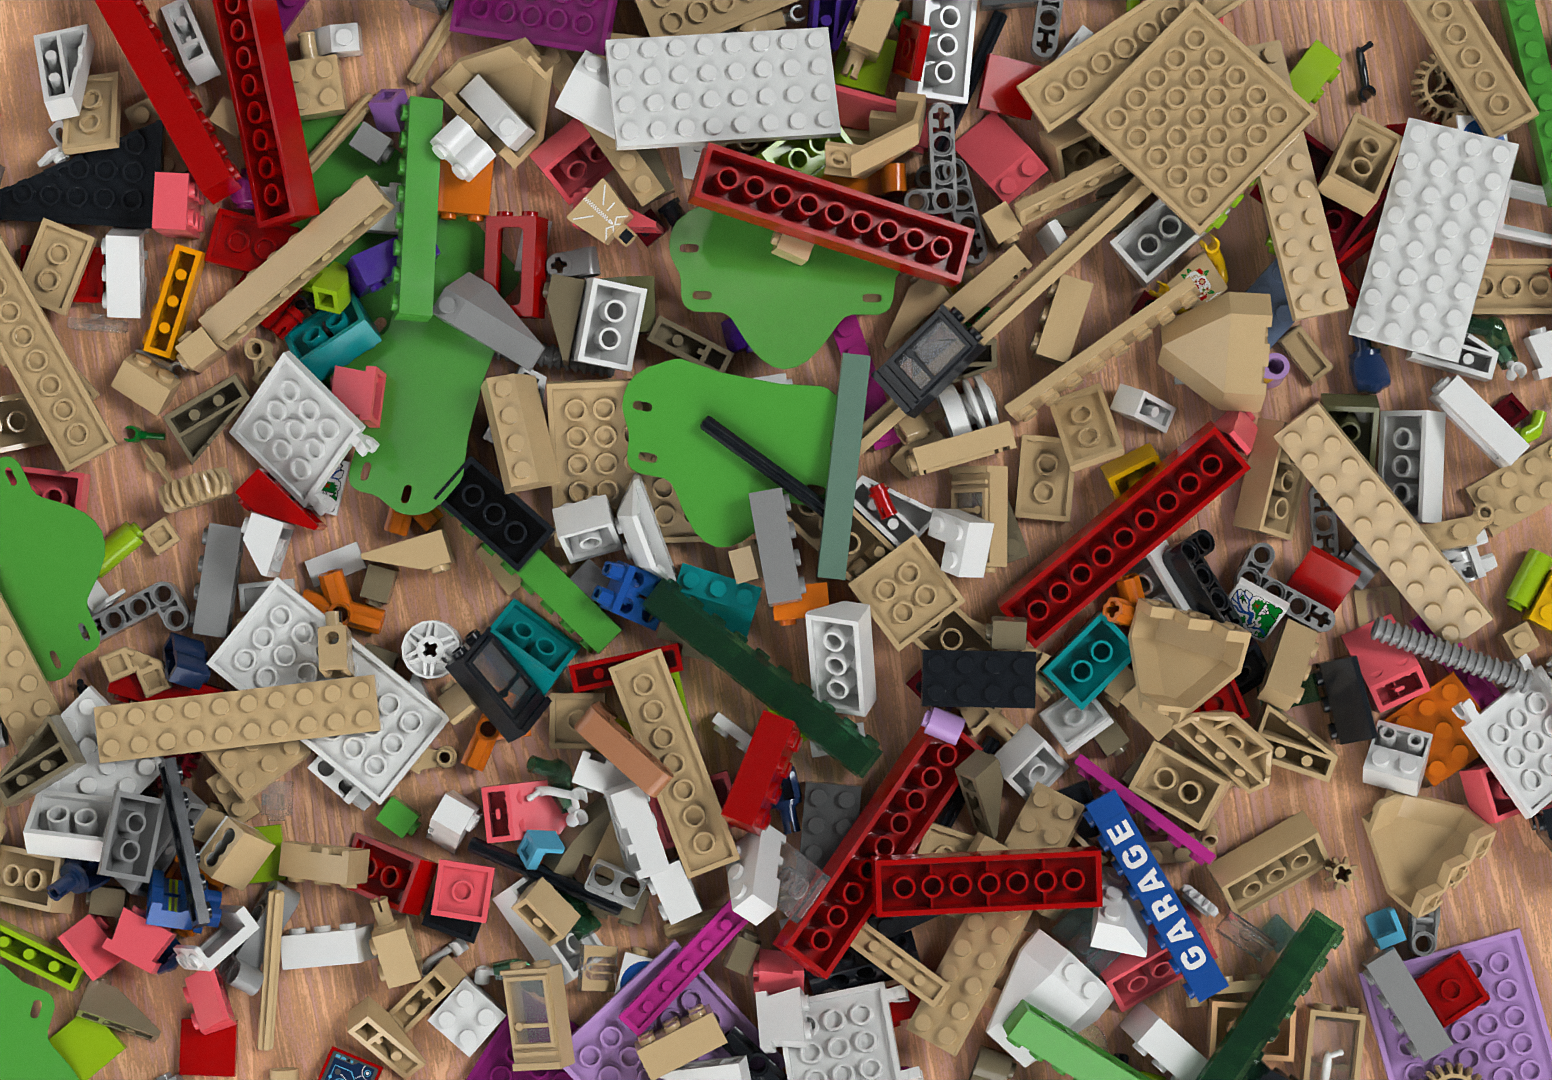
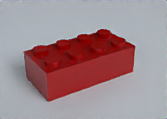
M763 710L721 812L722 817L729 825L760 836L762 830H767L772 817L769 814L773 804L777 805L782 794V789L779 787L783 778L787 779L790 775L793 765L790 762L794 752L798 753L803 742V737H801V732L795 721Z

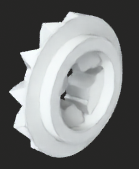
M1184 884L1180 888L1184 893L1182 897L1207 918L1209 915L1214 918L1219 913L1218 908L1191 885Z

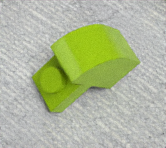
M335 261L329 267L322 269L302 287V290L313 293L316 309L341 314L351 301L348 271L345 266Z

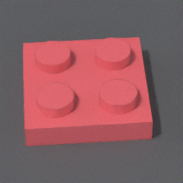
M439 859L431 915L487 923L496 867Z

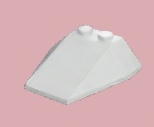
M1037 928L1020 948L985 1032L1026 1068L1035 1062L1036 1059L1030 1055L1029 1050L1025 1047L1017 1048L1006 1039L1007 1034L1002 1026L1022 999L1076 1033H1079L1100 1018L1114 1001V997L1108 987L1070 951Z

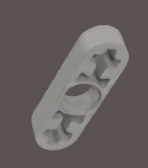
M1312 486L1308 491L1311 545L1323 548V539L1317 540L1316 535L1325 536L1332 534V539H1326V544L1328 548L1333 550L1330 554L1337 558L1339 544L1336 513L1331 507L1330 512L1323 510L1315 513L1314 507L1320 508V500L1314 498V493L1318 491ZM1323 500L1324 507H1328L1329 504ZM1320 515L1329 517L1331 521V526L1327 531H1320L1316 527V519Z

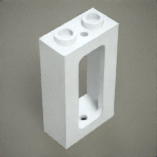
M1510 179L1494 237L1552 249V234L1504 224L1509 198L1547 206L1543 186Z
M1459 375L1451 378L1448 376L1444 379L1441 378L1430 389L1433 394L1428 399L1441 412H1445L1446 417L1497 467L1511 466L1530 447Z

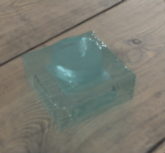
M1277 913L1257 932L1277 954L1297 935Z

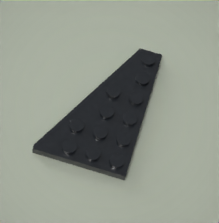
M156 120V122L148 126L136 129L120 137L119 148L81 153L66 162L63 161L43 170L39 174L0 189V220L42 222L43 218L61 224L152 229L155 172H163L166 135L164 124L161 120Z

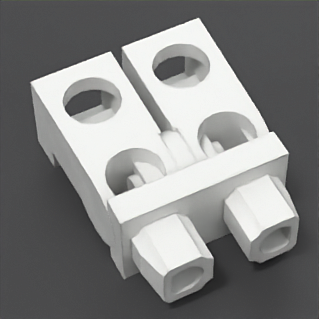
M1485 529L1477 536L1476 545L1442 551L1467 583L1487 576L1486 572L1498 566L1493 553L1480 556L1476 546L1489 542Z
M320 756L307 767L337 795L343 798L348 805L353 803L356 807L365 811L374 802L371 797Z

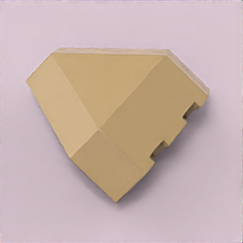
M524 37L460 57L430 88L446 105L466 121L474 132L491 146L506 163L515 169L544 139L554 64L541 55L529 40ZM477 74L536 132L517 152L509 148L459 94Z
M898 92L896 113L871 110L869 131L844 128L845 133L853 144L826 141V167L824 174L864 180L918 145L926 119V95Z
M1227 292L1176 316L1164 326L1160 324L1162 347L1157 363L1218 410L1260 412L1266 396L1267 383H1264L1263 379L1265 367L1269 365L1270 344L1267 337L1268 327H1272L1273 318L1270 294Z
M1138 598L1128 641L1140 711L1163 714L1179 723L1241 673L1252 633L1232 622L1225 621V623H1220L1216 620H1211L1209 615L1197 611L1173 608V604L1165 601Z
M1387 789L1384 799H1380L1375 803L1372 809L1373 812L1361 816L1387 894L1417 919L1435 911L1443 903L1440 897L1450 886L1455 889L1469 874L1467 867L1476 857L1481 860L1489 852L1497 830L1467 806L1422 795L1415 797Z

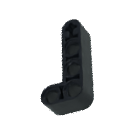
M1204 529L1198 530L1164 551L1162 556L1164 565L1191 610L1209 615L1211 620H1216L1220 623L1228 621L1243 627L1239 614L1204 558L1215 548V541L1210 532Z

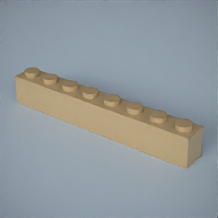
M365 175L363 178L356 180L345 194L335 198L324 212L314 216L303 230L292 235L288 243L278 251L271 253L267 261L260 267L250 271L245 280L238 286L229 289L225 297L217 304L208 307L198 321L215 344L228 351L394 209V204L380 186L369 176Z

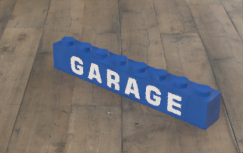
M1111 789L1085 804L1084 806L1087 811L1082 813L1091 828L1096 826L1101 835L1097 837L1098 842L1104 852L1110 850L1115 860L1111 864L1118 876L1124 875L1129 885L1125 886L1128 894L1133 901L1138 899L1143 909L1139 911L1147 926L1153 924L1158 934L1154 935V938L1161 950L1167 948L1172 957L1168 962L1176 975L1181 973L1186 983L1182 986L1190 1000L1196 998L1201 1003L1227 988L1229 985L1116 790Z

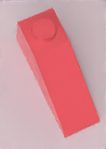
M1227 411L1214 422L1216 427L1238 452L1248 455L1252 451L1258 427L1253 422L1256 418L1251 412Z

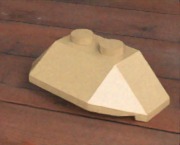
M1224 710L1195 712L1187 715L1179 723H1172V728L1248 794L1270 784L1273 746L1235 712Z

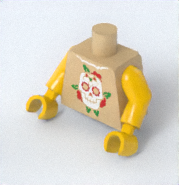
M1209 234L1212 239L1209 245H1206L1203 240L1199 241V245L1206 253L1202 251L1167 284L1157 280L1156 283L1160 286L1157 293L1151 289L1149 290L1151 296L1159 298L1190 276L1201 292V295L1197 297L1199 301L1189 309L1181 308L1176 314H1182L1220 296L1228 289L1226 284L1229 279L1226 263L1219 249L1220 242L1213 234Z

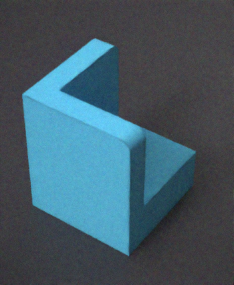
M527 830L517 849V853L526 869L537 870L543 856L548 853L562 854L565 847L556 831Z
M1389 906L1365 916L1366 923L1378 949L1382 950L1407 940L1393 907Z

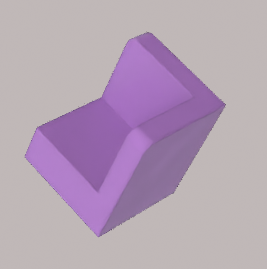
M381 89L368 102L378 131L401 132L404 129V121H400V111L402 104H405L408 100L405 89Z

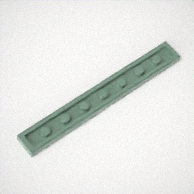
M842 353L816 577L845 580L871 361V356Z

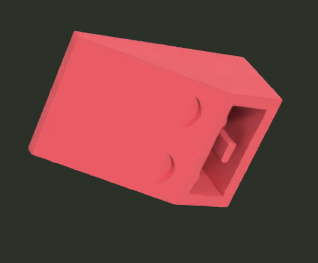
M1392 613L1383 616L1385 621L1390 619L1393 624L1396 622ZM1374 620L1340 637L1348 654L1357 656L1367 697L1374 712L1381 713L1431 691L1419 662L1411 650L1406 652L1403 647L1397 649L1394 644L1389 646L1386 641L1381 643L1378 638L1376 640L1371 639L1370 634L1375 622Z
M567 777L481 787L487 843L522 840L527 830L556 831L558 835L561 834L568 826L566 817L569 814L562 798L550 795L537 796L533 801L529 802L526 797L535 792V788L539 786H551L568 790Z

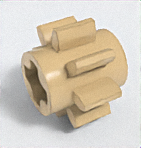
M1346 856L1342 862L1332 857L1333 864L1330 867L1324 866V869L1329 871V876L1324 880L1326 882L1334 881L1333 888L1335 890H1338L1340 885H1344L1346 889L1350 890L1351 886L1349 883L1352 880H1359L1358 877L1354 876V870L1358 868V865L1349 866V857ZM1339 867L1347 869L1343 880L1335 876L1339 873Z

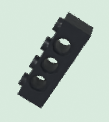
M912 930L889 939L920 962ZM852 947L847 949L827 980L814 976L807 971L813 996L894 980V978Z

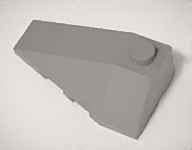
M470 272L445 287L433 306V314L441 321L530 372L545 349L530 329L515 314L513 309L499 295L497 290L491 284Z

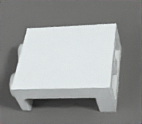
M221 905L219 909H222L220 920L222 926L199 946L177 944L173 948L177 954V962L184 969L213 970L260 928L244 906Z

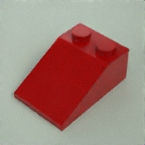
M257 468L235 492L240 497L237 501L248 512L252 510L253 512L312 530H324L327 527L310 509L304 508L296 499L293 501L290 498L291 494L264 468Z
M356 832L351 847L370 849L367 883L357 884V888L346 889L369 899L378 897L379 901L381 900L380 896H387L390 908L401 913L419 916L439 863Z

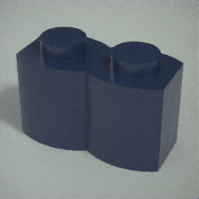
M171 632L162 650L163 661L166 664L165 677L169 682L200 690L201 686L208 682L211 674V669L206 664L208 652L205 650V645L202 641Z

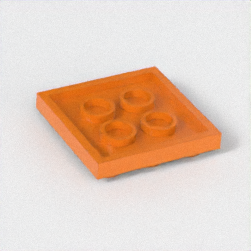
M1454 671L1430 686L1431 691L1411 699L1385 717L1386 722L1433 734L1424 773L1433 787L1480 756L1461 728L1466 724L1465 720L1458 718L1451 708L1457 703H1463L1470 698L1478 713L1482 709Z

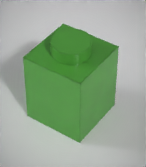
M396 795L390 798L376 817V820L402 839L407 834L412 837L422 824L418 821L421 814Z

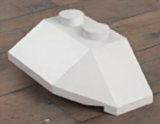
M636 473L617 508V518H614L618 534H624L627 542L623 544L628 560L633 559L636 567L670 583L676 582L677 573L642 477L640 473Z

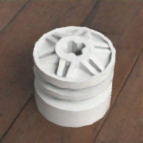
M980 374L973 376L975 389L971 388L967 379H963L964 393L959 394L954 385L950 384L937 397L939 407H942L946 413L944 421L951 437L972 432L971 425L974 424L977 425L978 429L985 428L984 420H988L990 426L999 424L998 408L994 396Z
M439 620L422 621L412 626L404 636L401 646L402 658L407 668L417 676L426 679L445 677L450 674L445 668L452 659L450 655L456 648L463 645V640L459 632L449 623ZM427 643L430 645L437 644L436 656L433 654L426 655L425 652L428 650Z

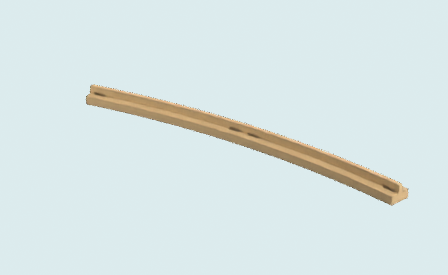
M1136 176L1130 180L1110 201H1107L1087 222H1084L1082 227H1079L1061 246H1058L1051 255H1048V258H1045L1038 267H1035L1030 274H1027V277L1022 279L1017 286H1014V289L1006 293L1004 298H1001L996 305H993V308L985 312L983 317H980L975 324H972L984 337L981 342L985 345L1150 195L1152 191ZM1019 293H1022L1011 304H1009ZM1001 311V313L997 317H995L990 323H988V321H990L998 312ZM957 338L954 343H951V346L943 350V353L935 357V360L930 362L927 368L935 376L965 345ZM923 370L912 379L920 390L931 380ZM892 398L885 402L880 409H877L872 416L867 418V421H864L860 456L906 416Z

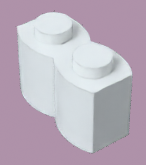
M458 115L430 141L435 155L440 159L447 160L452 166L453 173L459 179H465L467 182H470L496 157L491 147L477 136L469 124Z

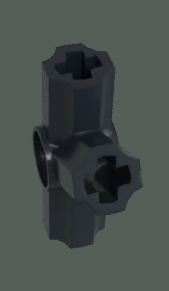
M736 1025L725 1033L728 1043L722 1045V1047L732 1057L747 1055L748 1065H750V1061L754 1057H762L765 1060L763 1067L755 1070L749 1066L751 1080H788L787 1074Z

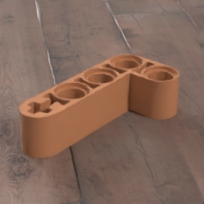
M602 701L591 704L574 725L575 730L649 796L656 798L674 777L672 771L615 721L618 715L609 705Z

